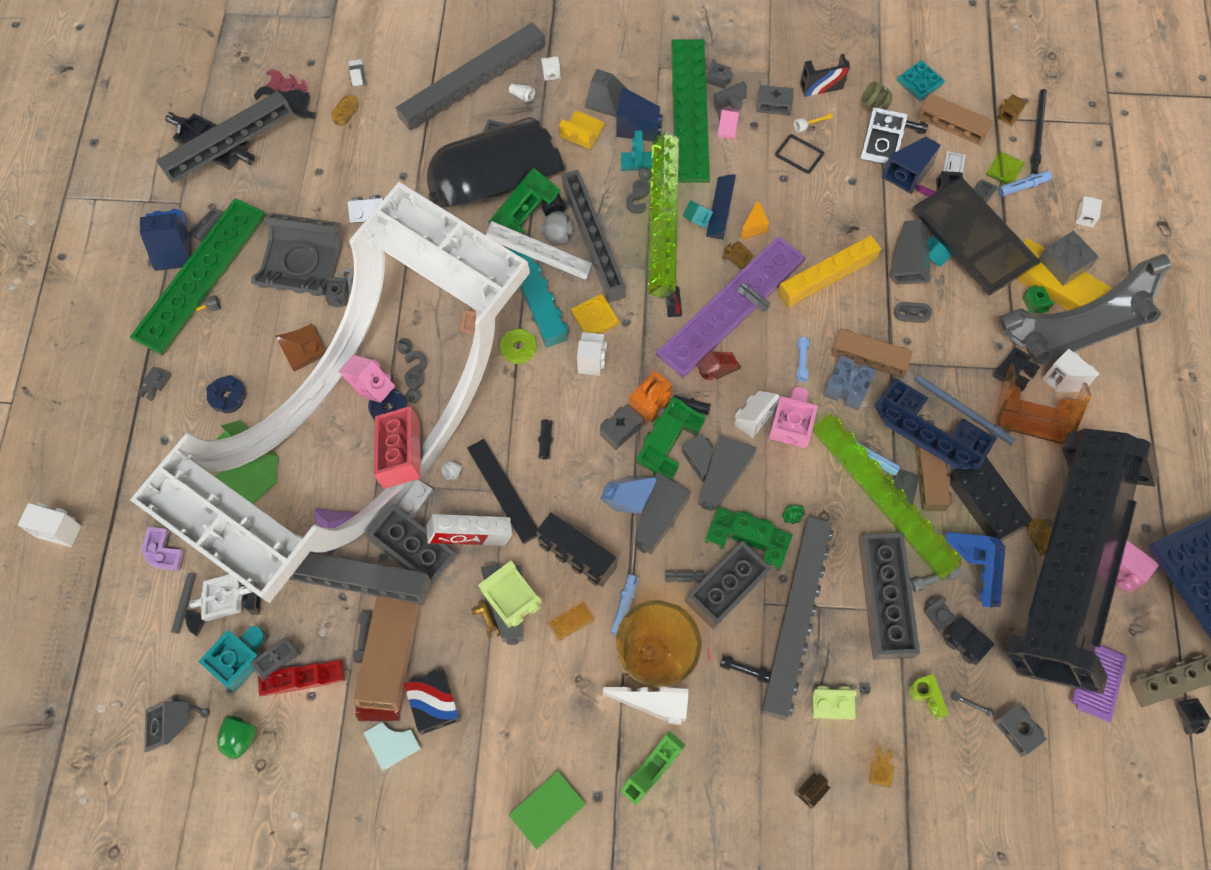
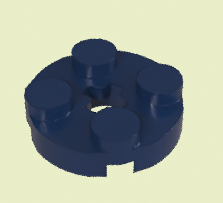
M231 375L218 378L206 388L207 401L217 412L226 414L235 412L241 408L244 397L246 398L245 387L238 379ZM225 392H231L228 394V398L222 397Z
M394 388L381 403L369 400L368 410L374 421L375 416L407 407L405 397ZM387 403H390L392 408H390V410H386L383 408V406H386Z

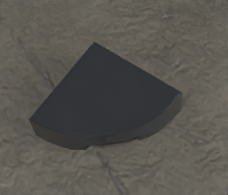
M187 609L185 614L187 628L193 635L198 636L206 621L201 619L200 614Z

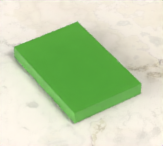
M557 771L513 810L509 817L537 850L586 804Z

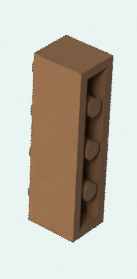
M929 94L918 116L919 120L979 146L982 145L993 123V120L933 94Z
M840 329L831 356L840 358L842 355L854 360L855 364H863L877 371L903 378L907 372L913 351L905 347L891 345L886 341L872 339L867 335L856 334L851 330Z
M915 444L917 472L920 475L922 511H946L952 504V494L949 493L948 489L950 476L946 472L948 464Z

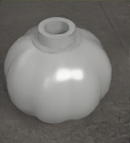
M552 212L545 218L544 224L540 225L541 234L545 235L551 244L563 245L571 238V234H574V222L564 212Z

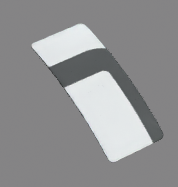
M362 59L349 61L352 85L366 84Z

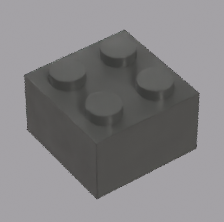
M1073 230L1048 246L1039 259L1064 286L1089 270L1099 256Z

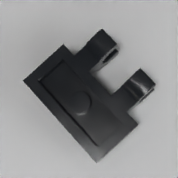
M1015 347L993 376L1008 386L1013 382L1015 387L1023 392L1030 379L1021 376L1019 373L1023 369L1026 375L1033 379L1040 366L1030 362L1031 356Z

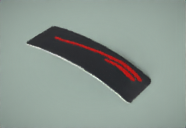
M679 286L665 287L667 316L681 317L682 308Z

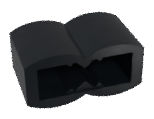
M962 616L943 636L948 647L958 650L967 663H973L974 665H977L995 645L985 634L978 631L971 622Z

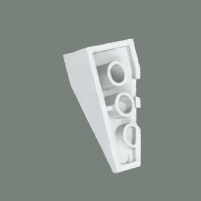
M603 687V695L662 720L669 721V724L681 725V722L686 720L689 689L660 688L658 692H654V690L648 687H641L635 692L629 687Z

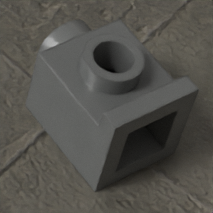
M713 59L707 71L706 83L725 89L727 83H730L733 77L732 67L716 63V60Z
M327 277L328 283L325 299L328 305L333 307L347 306L349 287L346 278Z

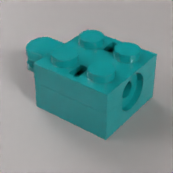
M251 626L238 638L231 631L227 630L198 662L228 689L236 692L254 672L250 662L259 656L255 651L265 641V633L259 627Z

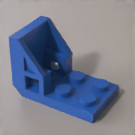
M946 532V541L968 563L985 565V569L981 573V579L984 581L983 589L980 591L982 606L1001 607L1006 546L998 537Z

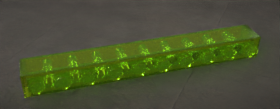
M666 132L653 141L648 279V294L661 299L676 291L679 138Z
M830 413L813 427V433L898 532L904 533V539L941 581L945 580L961 567L962 558L955 550L951 551L947 547L948 542L941 534L938 536L933 531L934 526L928 519L924 520L919 515L921 514L919 508L915 504L911 505L906 500L908 497L902 489L898 490L893 485L895 482L888 474L884 475L880 470L882 469L881 465L875 459L873 461L868 456L869 452L863 445L859 446L856 443L854 434L850 430L847 432L842 427L844 424L838 416L834 417Z

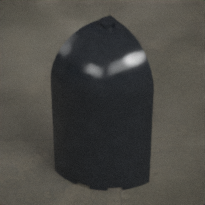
M527 117L441 147L433 155L428 165L427 185L430 192L428 196L429 200L439 207L466 204L517 187L532 168H535L545 177L565 170L558 148H554L550 141L552 137L547 129H542L539 126L540 122L535 118Z

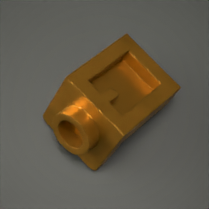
M737 241L725 247L723 250L725 253L721 258L723 260L729 258L742 270L754 255L740 241Z

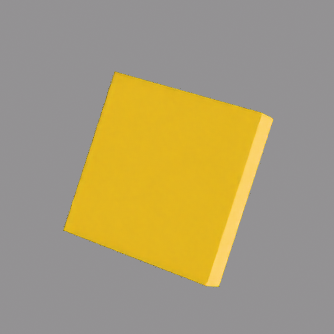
M602 293L570 309L582 332L601 334L620 325L619 319Z

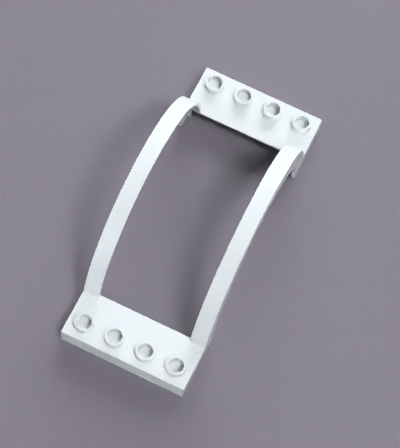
M400 182L396 184L350 239L354 258V278L348 306L330 346L304 383L276 411L242 433L217 440L201 439L186 433L130 499L269 603L310 551H330L364 534L378 523L393 504L397 506L402 501L416 480L386 488L368 506L336 528H324L315 524L305 537L296 536L209 472L237 468L266 454L297 430L328 397L342 378L338 371L353 355L357 354L371 325L381 295L385 271L384 252H386L476 310V328L473 344L463 374L442 416L420 447L422 478L452 437L477 391L491 352L496 315L530 273L526 260Z

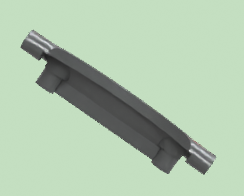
M1161 254L1139 263L1123 281L1108 293L1091 303L1070 311L1041 314L1020 308L999 317L1001 330L1004 335L1020 347L1028 346V351L1038 364H1045L1048 361L1061 357L1068 349L1074 352L1145 324L1153 323L1161 316V311L1153 303V298L1158 294L1165 271L1171 269L1170 260L1166 254Z

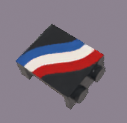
M844 54L840 55L837 67L815 71L811 60L804 62L800 80L804 97L842 90L844 88V84L847 81V73L850 70L849 60H846Z
M432 670L428 673V676L422 678L416 676L410 678L409 682L404 684L417 731L420 735L461 721L445 670Z

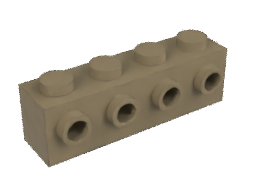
M1202 654L1191 658L1193 661L1187 664L1184 660L1173 664V669L1168 670L1167 667L1155 670V675L1149 676L1148 673L1136 676L1137 681L1131 683L1130 686L1141 708L1211 685V656L1205 657Z

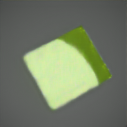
M999 151L986 175L1001 183L1009 184L1016 180L1025 162Z

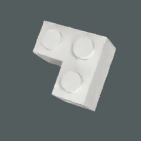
M582 332L577 353L578 374L600 376L601 369H605V353H607L608 342L604 341V334Z

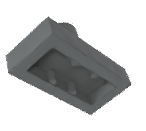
M742 81L714 93V107L718 111L729 105H732L735 110L740 109L743 106L741 100L747 98V84Z

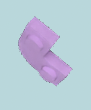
M147 527L142 545V553L147 563L157 569L179 571L184 552L178 549L165 548L169 530Z

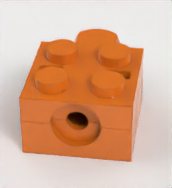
M655 370L629 396V405L644 419L643 424L645 426L658 417V412L662 408L666 409L672 394V384Z

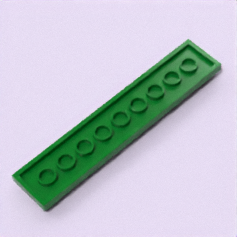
M672 39L675 183H709L705 39Z
M234 198L130 335L131 340L163 355L196 311V308L199 307L266 216L265 212Z

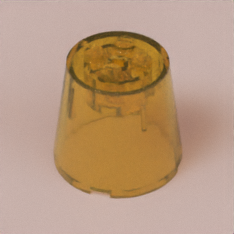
M650 600L640 603L624 616L616 634L617 663L623 675L635 684L649 687L675 685L686 679L699 662L702 648L699 627L693 617L677 604L663 600ZM646 649L647 651L651 650V656H646Z

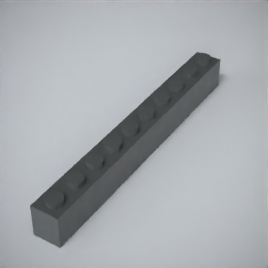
M533 22L398 105L396 110L399 119L410 131L415 127H419L423 122L433 118L442 110L460 101L469 93L487 84L490 80L501 75L509 68L514 67L531 54L541 50L545 46L544 33Z
M808 516L805 523L761 714L786 720L788 715L792 716L795 704L791 703L793 695H797L799 683H796L797 675L801 676L804 663H801L802 655L805 656L808 643H805L806 635L810 636L813 625L809 623L810 617H814L817 605L814 604L815 597H819L821 590L818 582L819 578L823 579L825 567L822 564L823 560L828 558L830 548H826L827 542H831L834 530H831V522Z

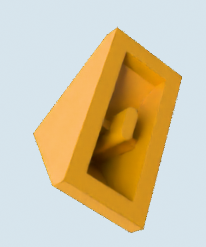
M758 201L742 228V239L764 234L768 231L769 221L761 203Z

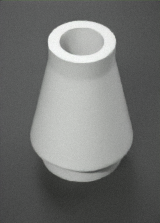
M512 83L509 87V93L524 102H531L535 96V89L530 85Z

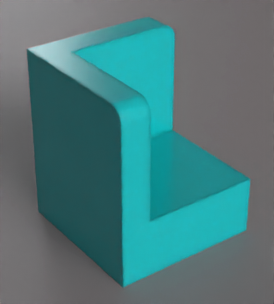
M690 200L683 213V217L705 228L713 211Z
M932 235L928 239L929 258L941 267L952 254Z

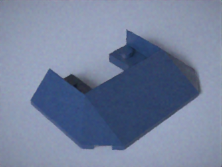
M895 378L875 404V408L884 425L955 469L979 470L997 438L964 418L961 419L952 435L947 434L917 416L928 400V397Z

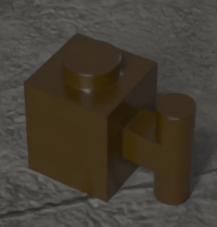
M814 772L794 794L812 809L831 787L827 785L829 782L822 774L819 773L817 775Z

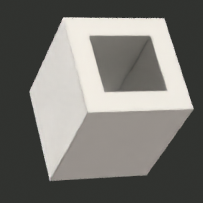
M1084 196L1077 208L1075 224L1094 227L1100 218L1102 200Z

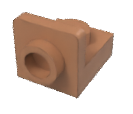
M470 307V311L464 310L459 331L474 335L476 310Z

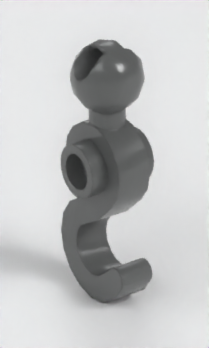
M643 167L640 169L638 174L640 179L633 183V193L627 197L626 206L632 213L639 214L646 210L645 203L634 205L632 202L640 200L649 194L650 184L648 180L652 177L650 168Z
M416 350L407 353L405 356L407 363L414 359L420 360V363L407 371L404 376L405 383L410 388L405 395L409 403H417L420 400V393L417 389L424 383V377L421 372L427 366L425 355Z

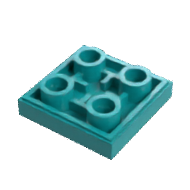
M922 60L898 76L896 80L920 102L945 83V80Z

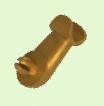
M483 600L478 601L479 606L473 607L471 611L474 612L471 614H481L482 619L484 618L488 627L486 631L488 639H490L492 631H496L497 637H499L500 633L495 626L486 602Z

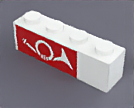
M432 514L426 525L428 543L505 546L512 536L510 517Z

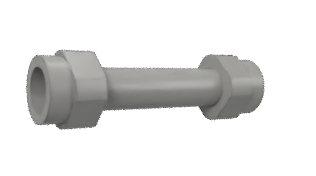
M950 566L945 568L943 572L923 579L918 577L911 580V588L914 592L921 591L930 584L945 579L949 581L960 576L957 566Z

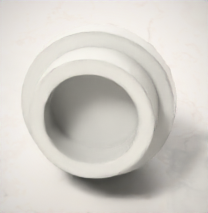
M453 461L446 462L441 468L444 478L446 480L457 479L462 466Z

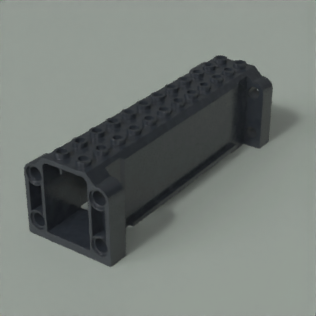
M1084 428L1066 434L1062 451L1069 466V471L1029 610V620L1024 635L1009 636L1004 654L1018 676L1103 695L1108 676L1098 655L1094 651L1095 647L1100 648L1109 615L1137 504L1133 500L1137 485L1155 487L1159 469L1152 444L1148 440L1136 438L1125 432Z

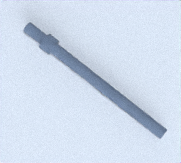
M918 375L914 380L989 430L994 437H999L1010 445L1016 440L1004 432L1002 427L999 425L995 426L922 376Z

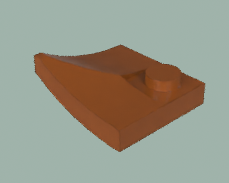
M312 323L298 330L275 336L294 372L322 358L326 352Z

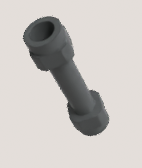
M360 612L359 614L360 632L358 648L354 651V662L362 663L372 613Z

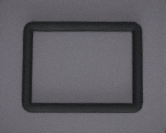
M793 134L788 135L775 153V156L807 174L812 172L824 155V151ZM790 138L821 153L809 170L779 155Z

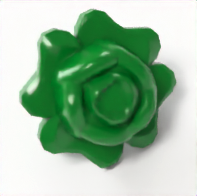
M796 504L788 505L782 514L784 522L791 524L799 523L803 515H805L804 507L797 506Z

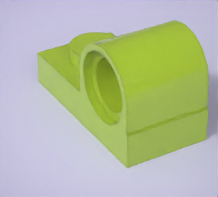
M934 674L919 678L911 684L909 688L910 696L916 701L929 700L928 708L931 715H934L935 720L949 715ZM917 685L925 688V694L918 692Z

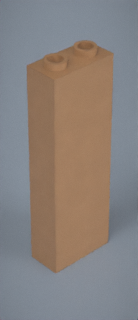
M377 596L353 699L357 707L399 711L420 604Z

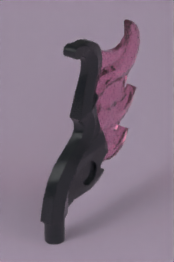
M277 70L266 72L267 75H271V80L255 92V100H259L262 94L271 95L278 91L286 99L291 111L296 116L303 119L316 118V112H311L307 109L310 95L306 92L307 84L303 79L301 80L302 84L299 85L292 74H289V79H285Z

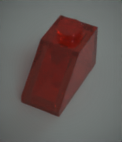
M711 351L697 364L700 370L699 373L705 380H717L741 368L733 352Z

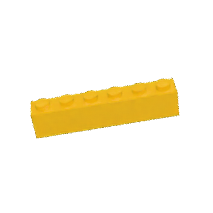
M870 235L780 283L778 296L789 308L877 260L881 247Z

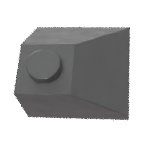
M596 69L590 82L585 108L616 117L621 89L626 87L612 73Z
M164 701L145 710L144 752H150L168 745L189 723L191 715L189 702Z

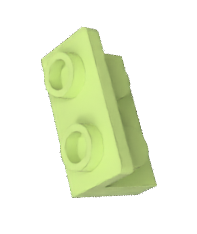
M827 686L817 687L811 693L812 718L855 719L856 690H851L850 687H838V690H830V687Z

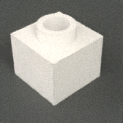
M558 56L541 59L544 81L561 78Z

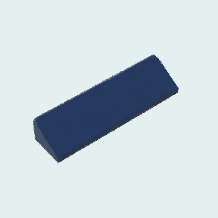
M736 174L718 177L711 209L713 213L709 219L706 237L724 239Z

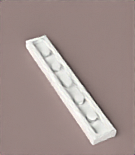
M491 221L486 236L490 239L572 275L587 279L592 265L591 262Z

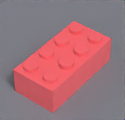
M411 406L375 416L374 476L383 489L421 478L420 420Z

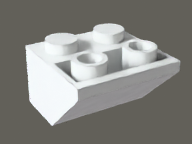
M1068 349L1053 364L1042 380L1057 392H1084L1100 373L1093 366L1082 360L1077 353Z

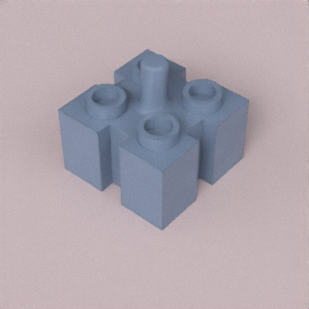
M841 355L823 396L835 401L841 398L845 400L844 405L859 410L876 370L863 364L859 368L854 365V360Z

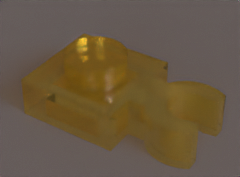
M878 747L875 751L878 762H871L869 784L891 788L894 765H889L888 762L893 757V750L889 749L887 757L881 755V747Z

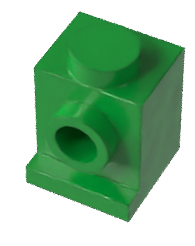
M1037 285L1031 286L1023 296L1026 307L1030 312L1043 314L1049 312L1054 305V301L1050 300L1044 286L1040 288Z

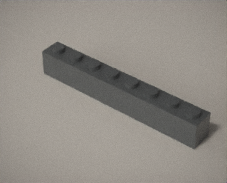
M277 91L156 161L169 181L173 183L293 113L286 99Z
M579 170L561 174L563 190L608 303L625 298V284Z
M310 551L288 579L422 605L426 601L432 584L427 573L421 570L410 571L403 567L393 568L382 563L376 565L365 560L354 561L348 557L337 558L327 553L321 555Z

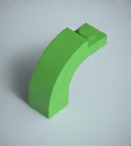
M669 731L646 761L628 779L620 792L637 805L668 770L686 745Z

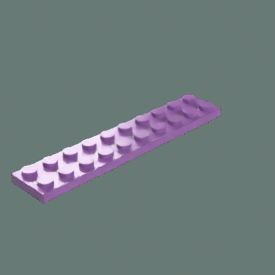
M778 236L656 352V356L684 379L759 306L745 297L746 295L738 292L739 286L742 283H746L750 286L749 289L755 290L764 300L805 261L806 257Z

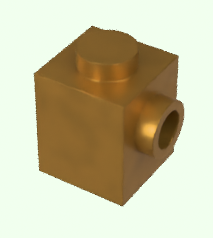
M1011 94L1008 100L1004 99L999 107L1001 111L997 118L1013 126L1022 113L1027 101Z

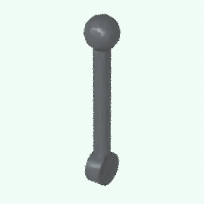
M954 692L951 695L953 701L959 700L985 712L988 717L994 715L992 709H986L962 698L958 692Z
M172 695L170 698L171 701L185 702L179 699L178 695ZM189 704V709L200 713L201 717H209L210 712L208 710H201Z

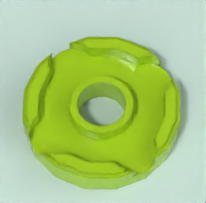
M516 328L508 331L502 337L500 350L502 356L508 362L523 364L534 357L537 351V342L532 333L525 329ZM516 343H522L524 345L521 349H515L513 347Z

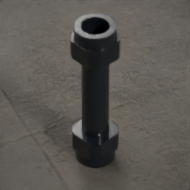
M906 120L905 127L915 129L919 134H926L928 124L923 121L916 123Z
M723 655L720 667L725 670L733 669L751 675L762 683L768 682L771 671L764 668L759 670L733 661L732 657Z

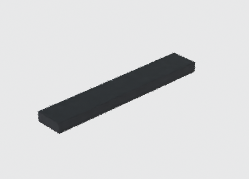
M482 439L467 447L468 452L505 515L510 517L511 525L522 544L524 545L536 538L537 527L486 441Z

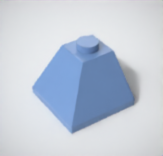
M628 476L608 482L600 500L614 511L641 514L657 479L655 477Z

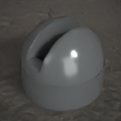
M402 338L397 343L398 351L401 354H407L413 349L411 341L407 338Z

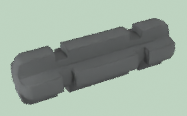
M742 283L738 288V292L746 295L745 297L756 306L759 305L758 308L762 311H766L770 306V302L766 299L763 300L759 293L752 288L749 289L750 286L746 283Z
M693 571L665 572L666 582L693 583V581H696V583H700L705 578L704 571H696V573Z

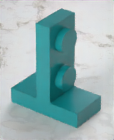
M635 131V138H631V152L621 153V171H637L643 167L656 170L655 151L643 152L642 131Z

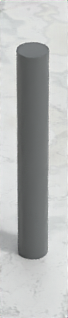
M187 573L171 633L179 634L195 579L194 574Z

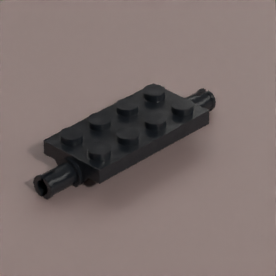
M169 112V115L165 117L167 123L177 127V133L173 136V139L180 145L217 126L195 113L190 118H181ZM246 140L212 161L230 170L239 159L248 165L253 164L255 155L246 151L250 147L249 141Z

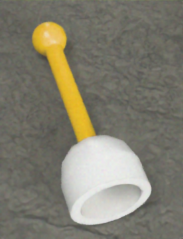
M827 113L826 116L810 121L803 118L795 119L793 122L794 129L797 133L803 132L809 124L825 119L831 120L833 114Z

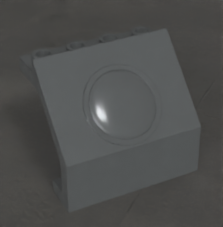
M270 213L264 217V225H269V239L261 269L251 277V284L258 285L261 288L274 287L277 290H293L295 293L308 292L314 296L326 295L327 277L334 276L341 249V223Z

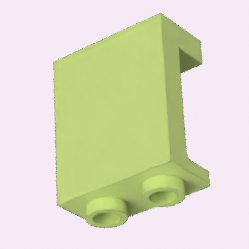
M512 561L478 584L482 594L508 628L512 625L514 627L519 625L524 620V616L528 613H535L540 608V604H542L541 598L527 584Z

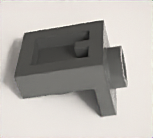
M937 597L927 603L928 608L924 611L938 632L957 620L945 605V597L940 600Z

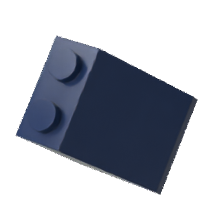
M622 87L616 115V137L631 139L635 138V131H642L643 141L657 142L658 135L661 136L663 114H660V106Z
M924 137L889 156L881 178L912 194L933 166L941 144L928 137Z
M178 214L140 217V235L153 269L159 271L182 268L191 256V235Z

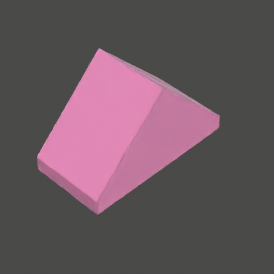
M723 107L717 137L735 139L739 109Z

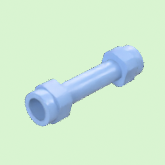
M800 337L797 343L799 369H797L796 377L797 381L806 382L809 376V370L806 369L809 339L807 337Z

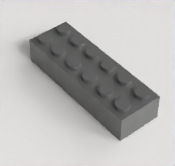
M904 533L863 534L859 541L873 660L915 658L920 654Z

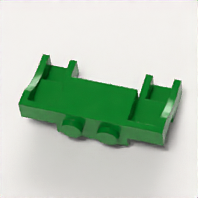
M532 168L488 223L490 224L493 221L521 234H525V231L519 226L542 199L550 204L561 190L535 168Z
M672 397L662 416L656 418L652 433H647L644 439L645 445L636 458V463L652 471L654 476L659 472L672 480L680 463L668 458L669 453L683 430L697 436L706 421V416L691 409L681 400Z
M718 507L704 543L708 544L711 542L717 544L723 550L727 538L739 543L744 541L748 546L765 552L763 560L767 564L777 567L776 570L780 572L793 534L774 528L775 525L771 524V521L764 518H755L748 512L737 511V513Z

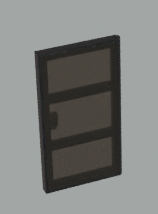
M963 177L913 206L912 211L922 220L925 226L989 296L1041 263L1040 259Z

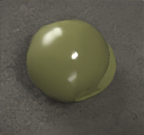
M873 81L865 89L861 102L870 111H872L873 107L886 110L892 103V93L882 83Z

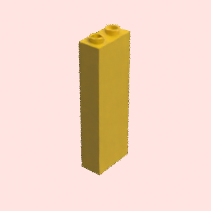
M1026 238L1024 241L1025 245L1038 258L1046 249L1029 238ZM1016 247L1014 249L1015 255L1010 254L1004 263L1007 265L1003 271L1006 274H1010L1029 262ZM1042 263L1016 279L1029 288L1037 285L1038 288L1044 286L1050 300H1053L1054 303L1068 311L1091 303L1113 289L1086 272L1063 286Z

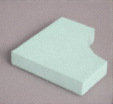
M381 722L364 732L383 771L421 749L411 729L404 732H394Z

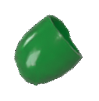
M235 715L225 716L217 735L219 752L228 759L235 760L240 758L252 745L256 736L257 726L246 723L242 718Z

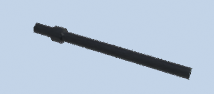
M1041 89L1039 95L1034 149L1030 159L1032 164L1031 174H1038L1039 164L1042 160L1040 152L1047 96L1046 89Z

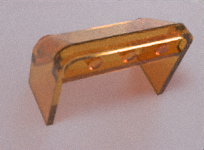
M1011 364L1000 392L996 415L997 425L1004 430L1064 444L1066 434L1071 431H1077L1091 399L1088 384L1083 382L1077 399L1063 398L1058 402L1056 408L1020 400L1021 390L1015 384L1017 379L1015 365Z

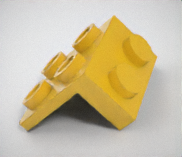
M575 111L569 121L562 119L559 123L560 137L590 150L604 129L605 123L580 111Z

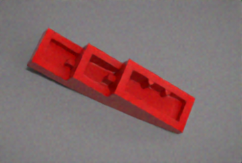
M339 659L323 664L314 663L302 667L293 666L277 670L269 674L264 682L258 675L259 696L288 693L345 681L344 661Z

